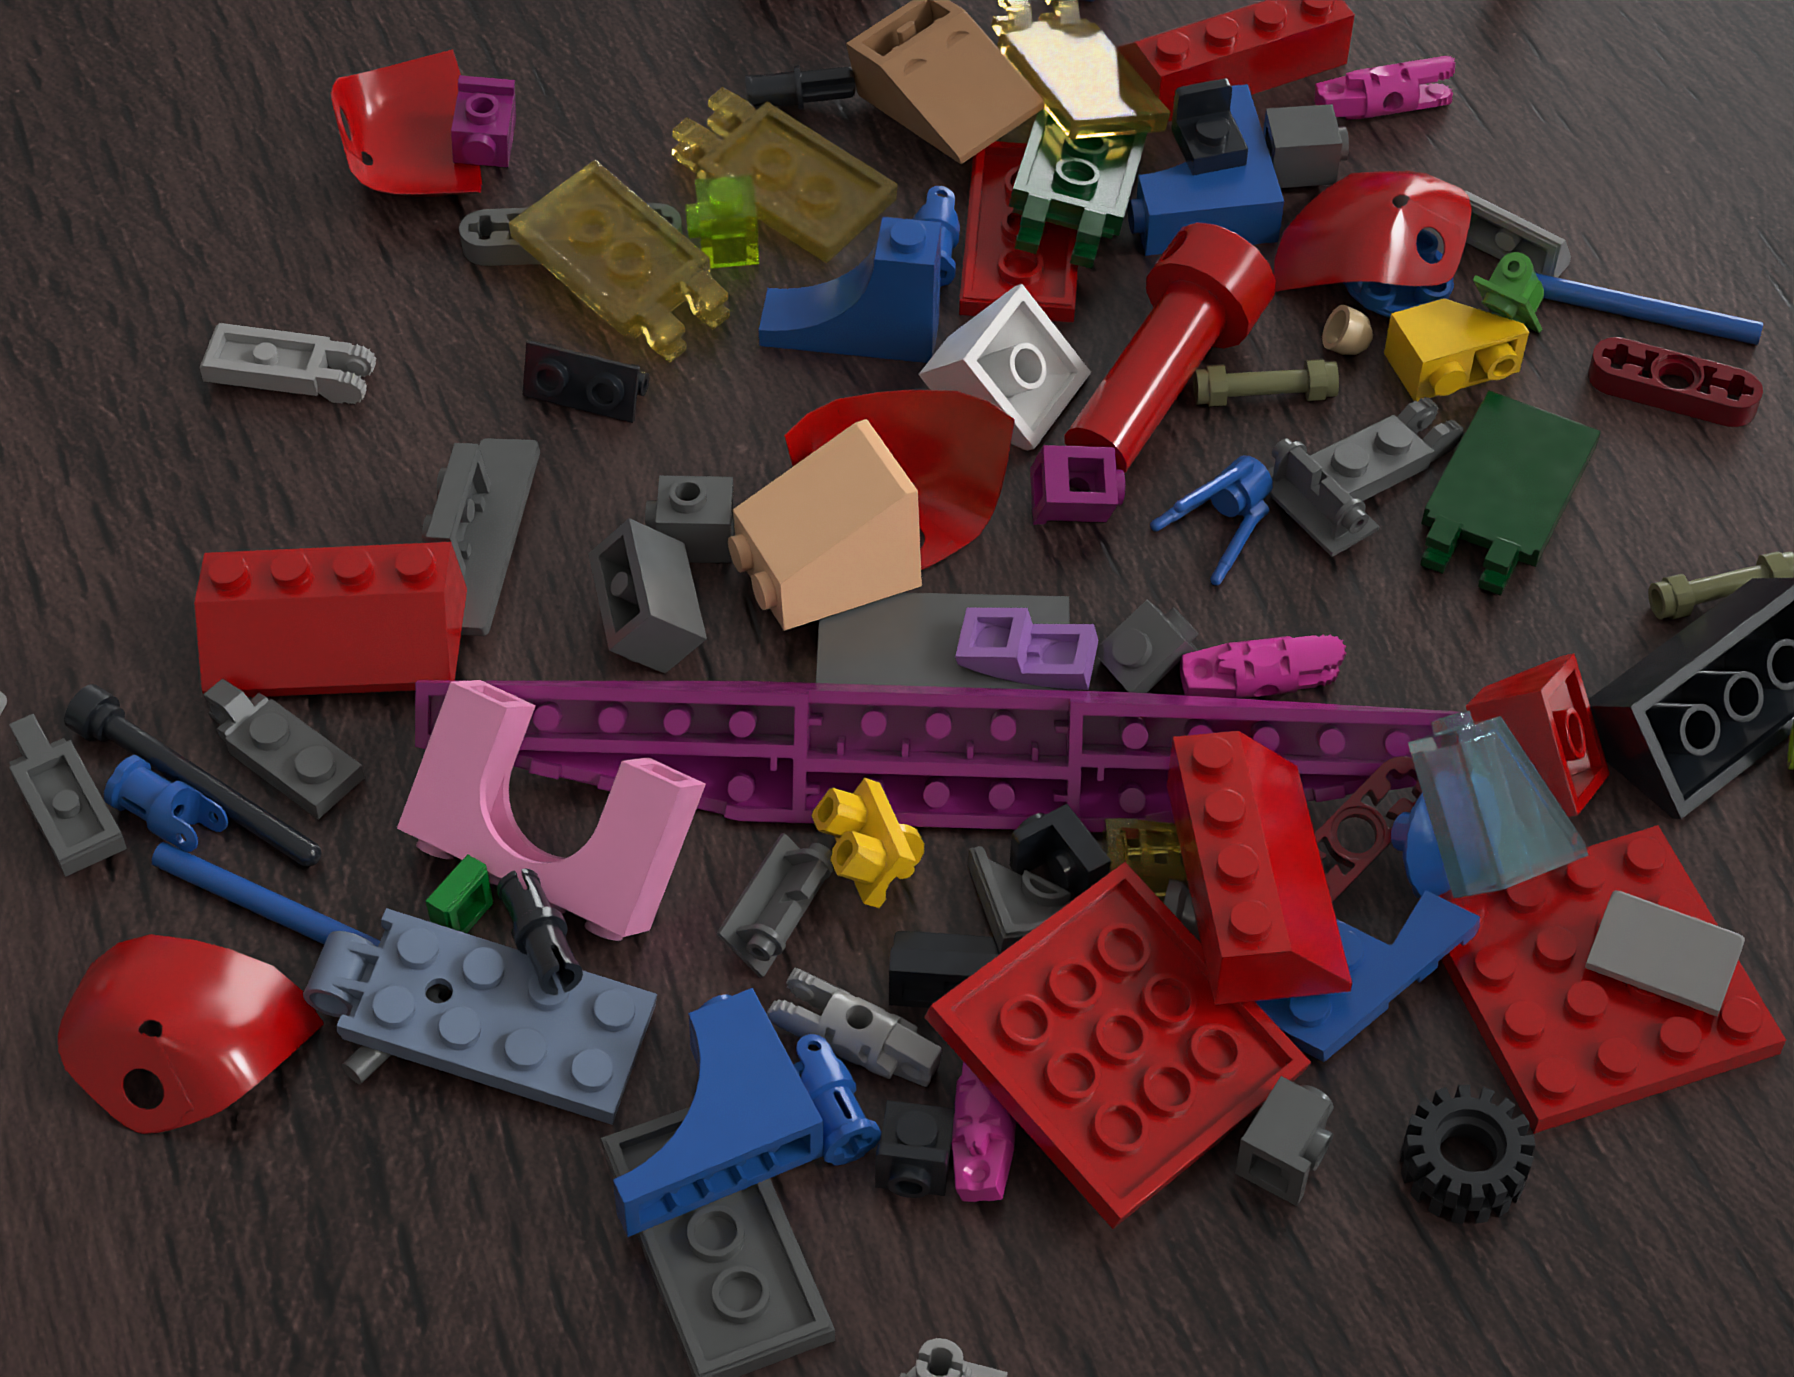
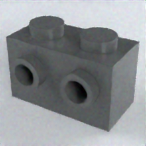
M628 518L588 553L609 651L624 656L632 662H638L662 673H667L707 640L683 542Z

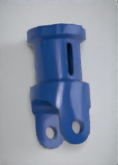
M934 186L927 193L926 204L919 209L912 220L941 222L940 287L949 285L955 278L956 263L951 257L952 250L959 243L960 224L957 213L954 210V193L947 187ZM937 194H943L945 197H940Z
M132 755L123 760L106 783L104 790L105 803L119 811L127 809L147 822V828L150 832L183 851L192 852L198 846L197 834L190 825L201 823L215 832L223 831L228 825L227 815L221 806L182 781L171 783L151 770L150 763L137 755ZM181 834L184 835L186 841L182 839Z
M805 1035L800 1038L796 1047L800 1061L793 1065L799 1075L802 1074L801 1080L823 1120V1158L826 1162L837 1166L848 1164L863 1157L878 1144L881 1139V1130L875 1121L865 1117L854 1096L856 1083L844 1063L836 1058L827 1040L820 1035ZM816 1045L820 1050L811 1051L808 1049V1046Z

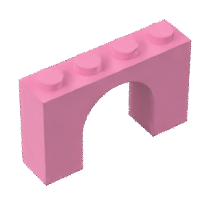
M481 680L451 682L397 829L418 838L416 846L432 856L449 860L454 859L455 856L463 860L469 854L487 866L489 882L491 884L498 885L505 875L515 870L523 889L526 890L527 886L521 871L525 868L533 870L538 874L541 887L550 906L556 908L561 913H565L568 910L586 919L585 928L600 937L621 941L623 937L650 931L706 784L649 757L624 760L619 767L599 823L588 842L568 858L551 855L532 844L522 833L514 819L509 801L511 771L536 705Z

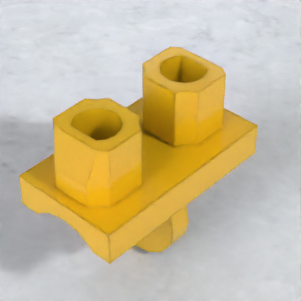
M864 778L853 794L836 788H830L813 810L812 818L817 830L832 835L836 839L837 843L832 848L830 859L836 874L854 881L863 904L880 908L886 900V890L890 882L896 876L899 879L910 877L914 873V866L920 862L924 854V842L917 829L907 824L898 823L879 782Z

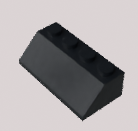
M1752 578L1588 699L1606 762L1672 818L1682 819L1790 736L1794 720V578Z

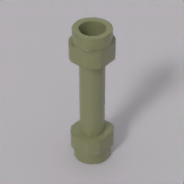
M1324 359L1305 360L1303 369L1226 373L1225 365H1209L1205 369H1196L1193 373L1195 404H1207L1208 407L1226 406L1227 397L1305 393L1307 401L1326 400V397H1337L1339 392L1337 363L1335 361L1325 362Z
M1776 551L1759 555L1755 566L1688 581L1684 574L1664 577L1662 581L1652 583L1649 586L1648 597L1651 609L1658 619L1670 618L1672 620L1691 615L1694 605L1728 597L1752 578H1794V553L1791 551L1783 553Z

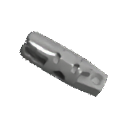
M799 968L793 969L786 981V984H788L787 988L791 990L790 993H793L796 998H800L803 1002L806 1001L809 1005L823 1011L822 1016L799 1005L795 1006L792 1002L789 1003L786 1000L781 1001L778 999L777 1001L774 1000L767 1011L771 1024L800 1038L809 1034L820 1035L827 1040L835 1055L856 1065H861L872 1073L888 1079L894 1074L928 1087L941 1063L942 1048L918 1035L917 1026L895 1014H890L885 1009L860 997H855L849 992Z

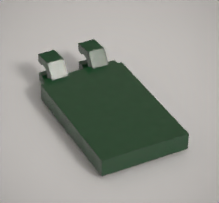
M1043 96L1045 108L1037 113L1009 203V207L1014 208L1013 213L1022 215L1020 230L1014 248L1037 254L1046 222L1078 230L1070 263L1092 269L1100 238L1112 239L1113 234L1117 236L1120 234L1150 124Z
M1488 390L1425 506L1421 524L1431 527L1425 541V545L1428 548L1422 556L1420 565L1443 574L1461 539L1489 549L1483 564V567L1486 569L1480 577L1478 587L1501 596L1518 561L1534 567L1537 566L1597 447L1601 431Z

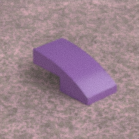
M967 607L955 658L960 666L1000 679L1042 687L1089 690L1099 640L1094 624H1033L1028 608Z

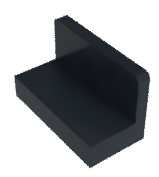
M897 931L894 935V946L891 947L889 1005L930 1008L933 1003L1000 955L995 938L989 936Z

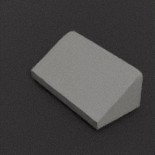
M1465 191L1469 196L1472 207L1466 243L1500 260L1512 252L1523 253L1530 258L1534 271L1538 274L1558 278L1568 267L1571 255L1565 239Z
M1615 890L1611 894L1585 968L1718 1016L1745 938L1730 930Z

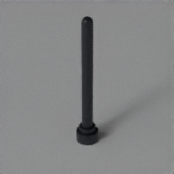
M90 684L82 688L70 701L65 712V725L88 741L98 739L101 742L111 740L129 753L137 755L150 763L152 768L172 781L186 783L221 806L227 817L302 866L311 867L320 861L322 852L317 843L126 720L125 712L120 708L118 698L96 684Z

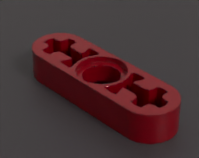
M1611 337L1600 341L1593 350L1588 369L1590 383L1602 393L1727 427H1740L1750 423L1755 418L1763 395V387L1759 379L1746 370L1621 337ZM1619 364L1623 367L1622 369H1615L1611 365ZM1643 370L1649 372L1648 378L1641 376ZM1676 375L1685 379L1690 386L1684 389L1670 388L1660 380V377ZM1702 386L1709 387L1707 394L1700 392ZM1727 395H1735L1739 398L1738 400H1732L1727 398Z
M1399 756L1384 762L1314 833L1317 845L1324 842L1329 854L1337 862L1351 868L1346 875H1343L1336 864L1325 875L1332 903L1392 843V828L1387 826L1379 811L1361 801L1364 797L1369 796L1376 807L1386 797L1391 788L1390 782L1386 779L1390 774L1397 780L1403 779L1407 774L1414 778L1416 784L1411 792L1418 800L1422 792L1432 781L1429 770L1420 761L1411 757ZM1403 797L1389 809L1385 816L1395 821L1401 813L1411 812L1416 801L1412 803L1409 799ZM1352 817L1367 821L1375 833L1374 845L1363 853L1347 851L1342 847L1337 837V829L1342 821ZM1319 851L1321 861H1323L1327 854Z

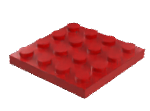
M1658 825L1460 885L1439 895V897L1480 916V928L1475 937L1464 946L1458 944L1441 960L1521 1111L1530 1123L1529 1126L1534 1134L1779 1055L1785 1045L1786 1038L1739 960L1718 1016L1585 968L1611 894L1615 890L1718 926Z
M1126 862L933 1003L924 1017L1112 1229L1258 1111L1281 1076L1293 1082L1311 1064V1061L1255 1001L1214 1004L1201 943Z

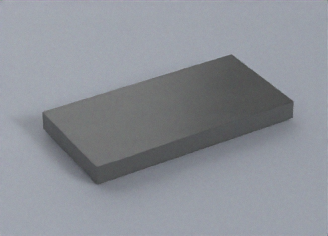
M902 592L819 619L816 683L1070 691V689L1042 687L996 678L960 666L955 658L967 607L1028 608L1033 624H1070L1069 596Z
M690 1107L601 1138L602 1149L614 1179L632 1171L657 1153L677 1131ZM770 1178L636 1234L693 1377H739L835 1341V1328Z

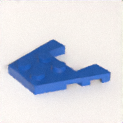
M1425 890L1392 945H1388L1336 919L1352 980L1351 992L1258 1000L1255 1002L1299 1050L1325 1062L1389 1008V1002L1415 980L1421 982L1438 968V961L1458 944L1464 946L1475 937L1480 928V916Z

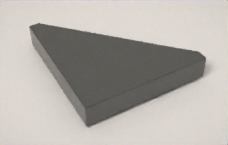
M981 846L970 848L967 865L1000 954L1072 901L1070 900L1071 892L1027 870H1024L1023 875H1020L989 860L985 849Z

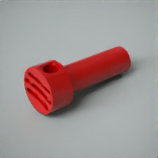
M1197 222L1183 226L1146 277V293L1153 309L1064 435L1066 446L1115 448L1116 469L1123 470L1124 474L1127 472L1210 348L1224 349L1239 345L1247 337L1274 297L1276 279L1270 264L1255 246L1237 233L1214 224Z

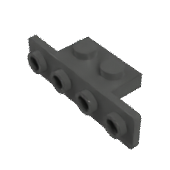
M485 438L481 440L480 445L454 443L447 468L442 467L438 473V499L433 514L426 515L424 519L422 541L423 543L452 542L467 587L461 635L485 636L490 631L540 456V448L536 440Z

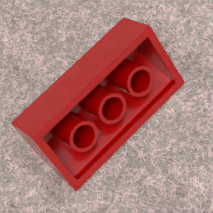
M1262 0L1107 49L1106 58L1157 126L1172 121L1175 90L1178 87L1226 78L1231 86L1248 84L1250 93L1253 95L1347 64L1355 14L1344 0Z
M452 542L204 553L194 601L202 693H206L221 679L243 691L247 697H254L258 693L264 696L415 691V682L418 680H455L467 587Z
M1240 731L1174 736L1172 739L1167 789L1214 1004L1351 992L1352 980L1298 766Z

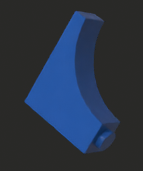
M1248 84L1232 86L1230 106L1231 114L1248 147L1247 165L1192 175L1187 163L1184 162L1163 171L1138 175L1137 197L1128 201L1127 211L1130 231L1132 234L1140 233L1145 256L1163 254L1183 226L1197 222L1221 226L1237 233L1252 245L1279 242L1284 199Z
M882 217L879 237L874 248L858 266L834 280L809 287L789 289L768 288L759 326V346L928 363L934 355L939 325L941 222Z
M753 988L733 996L727 994L716 996L705 1002L698 1010L688 1013L690 1047L699 1070V1080L691 1107L677 1131L657 1153L632 1171L613 1179L616 1214L627 1237L823 1156V1120Z

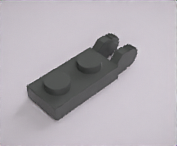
M1425 397L1424 399L1420 398L1418 402L1414 401L1408 404L1397 417L1392 415L1310 455V457L1322 467L1320 483L1331 476L1350 496L1364 501L1429 468L1431 462L1452 451L1454 447H1457L1462 436H1464L1463 427L1455 420L1450 419L1449 421L1446 420L1444 424L1440 423L1434 426L1423 439L1418 437L1416 434L1419 431L1422 432L1425 428L1427 429L1432 424V421L1436 419L1439 409L1438 405L1429 397Z

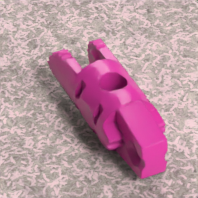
M1440 56L1354 70L1346 73V76L1316 83L1314 102L1316 105L1333 104L1335 116L1346 117L1347 120L1449 105L1452 103V89L1443 84L1432 83L1453 77L1455 73L1454 58H1451V56Z
M1322 634L1320 637L1316 635L1295 638L1283 636L1225 643L1182 655L1179 665L1182 687L1185 696L1242 699L1294 693L1298 689L1315 688L1318 685L1325 686V684L1331 685L1332 682L1336 681L1340 672L1338 668L1345 658L1346 645L1343 644V640L1338 639V636L1333 637L1331 634L1328 636Z
M963 1062L962 1075L957 1080L955 1114L952 1131L955 1188L962 1201L1003 1199L1014 1153L1016 1120Z

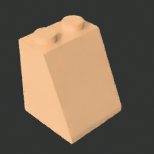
M867 419L852 424L733 509L735 535L728 538V547L734 566L740 573L747 571L751 577L753 592L762 610L771 609L784 631L922 586L918 490Z

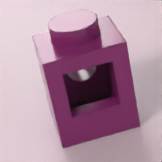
M459 75L458 95L451 128L453 163L508 167L516 124L515 80Z
M1043 445L1030 467L1033 525L1046 524L1047 521L1107 522L1116 507L1123 504L1126 486L1123 470L1116 469L1115 448ZM1070 487H1076L1082 492H1072Z

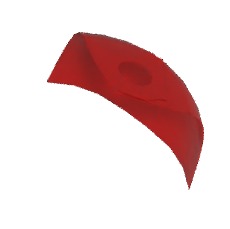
M453 49L376 70L339 77L335 80L331 90L333 109L350 171L361 184L375 191L400 197H435L481 193L482 178L480 165L453 163L451 128L458 95L459 75H461ZM340 108L342 109L346 117L350 130L351 141L348 138V135L345 131L340 114ZM362 151L372 157V165H365L362 162Z
M1413 171L1351 173L1323 190L1302 209L1284 230L1274 259L1275 292L1341 282H1378L1401 286H1433L1446 283L1454 277L1466 243L1472 212L1469 196L1462 188L1427 173ZM1396 196H1408L1407 204L1401 206V208H1397L1392 203ZM1426 227L1436 230L1442 237L1444 244L1443 256L1434 264L1425 262L1417 251V236Z
M901 390L836 399L807 413L784 435L792 466H795L855 422L867 419L918 490L919 529L925 536V542L920 548L921 570L969 544L981 534L990 521L1003 486L1015 419L991 402L959 391Z
M149 934L119 942L91 963L62 1017L58 1032V1052L65 1070L112 1117L135 1132L142 1134L160 1133L208 1118L230 1106L287 1059L324 1025V1022L316 1010L303 998V990L274 966L234 950L205 942ZM148 1020L159 1022L162 1025V1034L160 1037H150L145 1033L141 1034L138 1031L140 1025ZM134 1069H145L151 1071L159 1078L164 1089V1097L160 1105L152 1109L139 1108L127 1098L123 1085L124 1078L128 1072Z

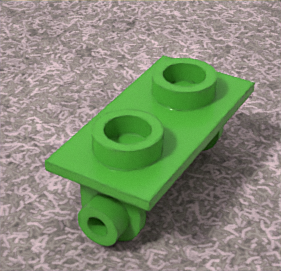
M1512 252L1505 255L1499 261L1489 281L1475 275L1473 282L1483 298L1481 303L1491 310L1492 314L1524 323L1527 328L1540 334L1542 327L1535 312L1544 297V288L1537 278L1533 264L1527 255L1520 252Z

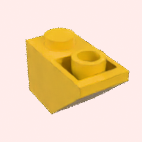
M1443 298L1391 313L1384 355L1412 399L1418 402L1420 398L1450 395L1462 388L1489 380H1501L1513 373L1520 372L1529 331L1524 323Z

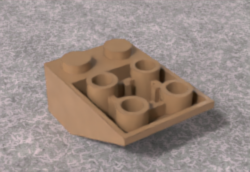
M912 0L846 43L858 95L960 164L1045 108V102L971 16L963 8L950 0Z

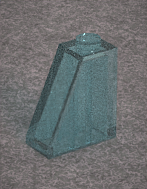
M1470 711L1449 715L1431 721L1434 734L1408 742L1453 898L1506 889L1588 856L1584 840L1501 716L1473 722Z

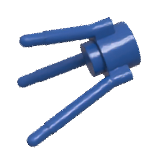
M1240 456L1214 479L1187 494L1184 498L1177 501L1174 507L1154 519L1150 523V528L1157 532L1210 499L1214 507L1227 517L1243 515L1242 523L1210 578L1213 585H1220L1256 524L1269 513V507L1263 499L1273 489L1271 475L1266 467L1257 459L1251 456Z

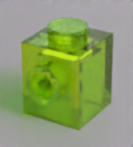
M752 175L696 179V203L685 204L688 238H699L702 268L759 264L758 222Z

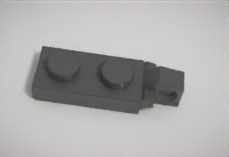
M221 679L203 694L209 704V716L220 724L216 730L218 736L226 743L229 754L316 819H320L365 779L362 764L273 699L268 700L266 696L258 693L249 700L243 691L224 679Z
M34 714L10 723L9 726L16 738V745L22 755L9 762L10 771L64 876H69L127 849L120 829L71 740L66 742L62 738L50 744Z

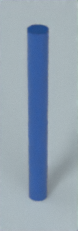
M1536 273L1544 288V299L1754 345L1759 343L1763 322Z
M166 842L160 843L153 853V866L319 943L325 944L328 935L333 931H346L357 934L369 940L376 947L380 943V940Z

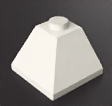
M1020 284L1014 286L948 336L918 375L931 390H950L969 394L991 402L1013 417L1015 422L1011 444L1028 451L1035 449L1085 382L1091 371L1024 285Z

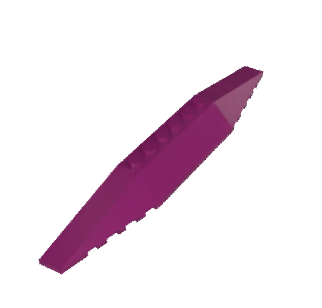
M418 680L415 682V747L427 748L450 683L464 680ZM483 681L536 705L513 767L529 770V773L553 779L561 777L598 786L597 789L611 791L622 761L649 757L706 784L697 809L722 814L724 818L737 821L814 823L812 818L813 810L830 788H836L853 794L862 780L867 778L881 784L899 824L917 827L1016 830L1030 816L1038 813L1048 814L1068 804L1089 832L1135 833L1147 831L1150 827L1175 823L1167 789L1173 737L1231 731L1242 732L1297 765L1306 802L1315 800L1317 803L1346 798V795L1354 794L1384 762L1399 756L1411 757L1420 761L1427 767L1432 779L1441 770L1463 773L1466 714L1458 711L1102 691L768 681ZM1391 774L1386 777L1391 784L1390 790L1414 787L1416 784L1414 778L1408 774L1401 780L1395 779Z

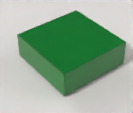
M469 854L466 855L426 900L430 922L463 933H468L493 905L486 864Z

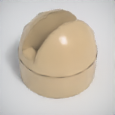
M1340 305L1333 310L1326 321L1322 335L1323 345L1326 349L1349 356L1357 355L1366 350L1373 339V331L1368 317L1362 312L1346 305Z

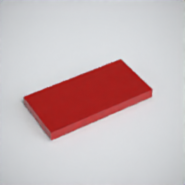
M995 141L973 156L959 315L976 316L1014 286L1023 284L1051 321L1074 322L1078 265L1071 264L1070 260L1078 230L1046 222L1037 254L1014 248L1020 230L1022 215L1013 213L1014 208L1009 207V203L1028 143Z

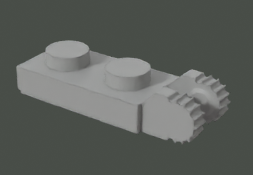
M219 323L215 327L201 362L200 371L204 382L318 396L319 393L333 403L342 404L346 402L348 404H356V402H361L367 390V385L364 383L365 380H362L360 377L370 376L374 370L377 358L374 357L375 353H372L370 349L364 346L331 341L330 337Z

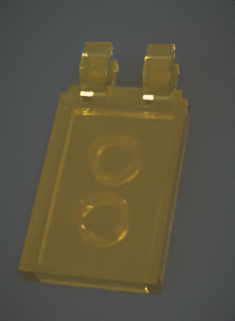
M997 0L999 6L1005 8L1007 16H993L991 26L999 37L997 47L1045 102V109L1069 139L1136 134L1147 131L1148 133L1162 132L1166 130L1171 112L1096 23H1090L1087 19H1079L1077 0H1045L1047 4L1053 7L1054 13H1040L1038 22H1033L1031 4L1027 0Z
M724 87L708 99V107L715 112L707 119V126L724 138L722 141L712 131L689 118H685L672 132V137L679 141L672 148V157L692 172H695L697 180L825 263H828L886 210L897 197L898 184L769 102H766L756 110L747 100Z
M596 160L592 161L509 222L511 237L624 337L630 334L634 339L643 334L649 346L669 363L687 350L686 342L680 338L685 333V326L671 313L686 300L692 313L712 330L730 317V310L723 305V303L729 300L728 292L709 274L711 272L710 257Z

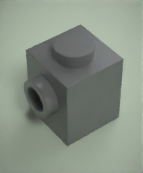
M1333 104L1266 109L1263 134L1280 188L1333 185L1336 183L1339 163L1348 159L1349 138L1346 127H1338Z
M659 475L657 500L646 501L645 526L683 542L689 562L732 563L728 538L734 536L733 509L735 504L733 477Z

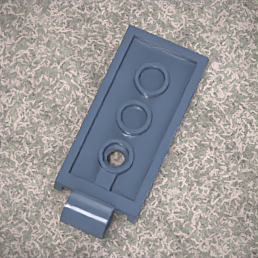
M386 908L381 919V926L385 931L378 947L369 940L346 931H333L328 935L303 993V998L316 1010L340 1018L337 1024V1033L341 1035L342 1039L613 1125L656 1006V993L583 971L580 983L564 993L556 973H554L552 977L557 985L558 995L546 994L539 985L538 976L528 955L521 953L519 950ZM442 984L452 991V996L444 1003H434L426 997L425 993L431 986Z

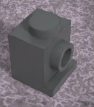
M1281 1076L1241 1139L1235 1174L1298 1206L1304 1196L1309 1170L1315 1171L1319 1167L1333 1139L1334 1134L1325 1129L1327 1119L1334 1109L1330 1098L1315 1087L1309 1085L1299 1086Z

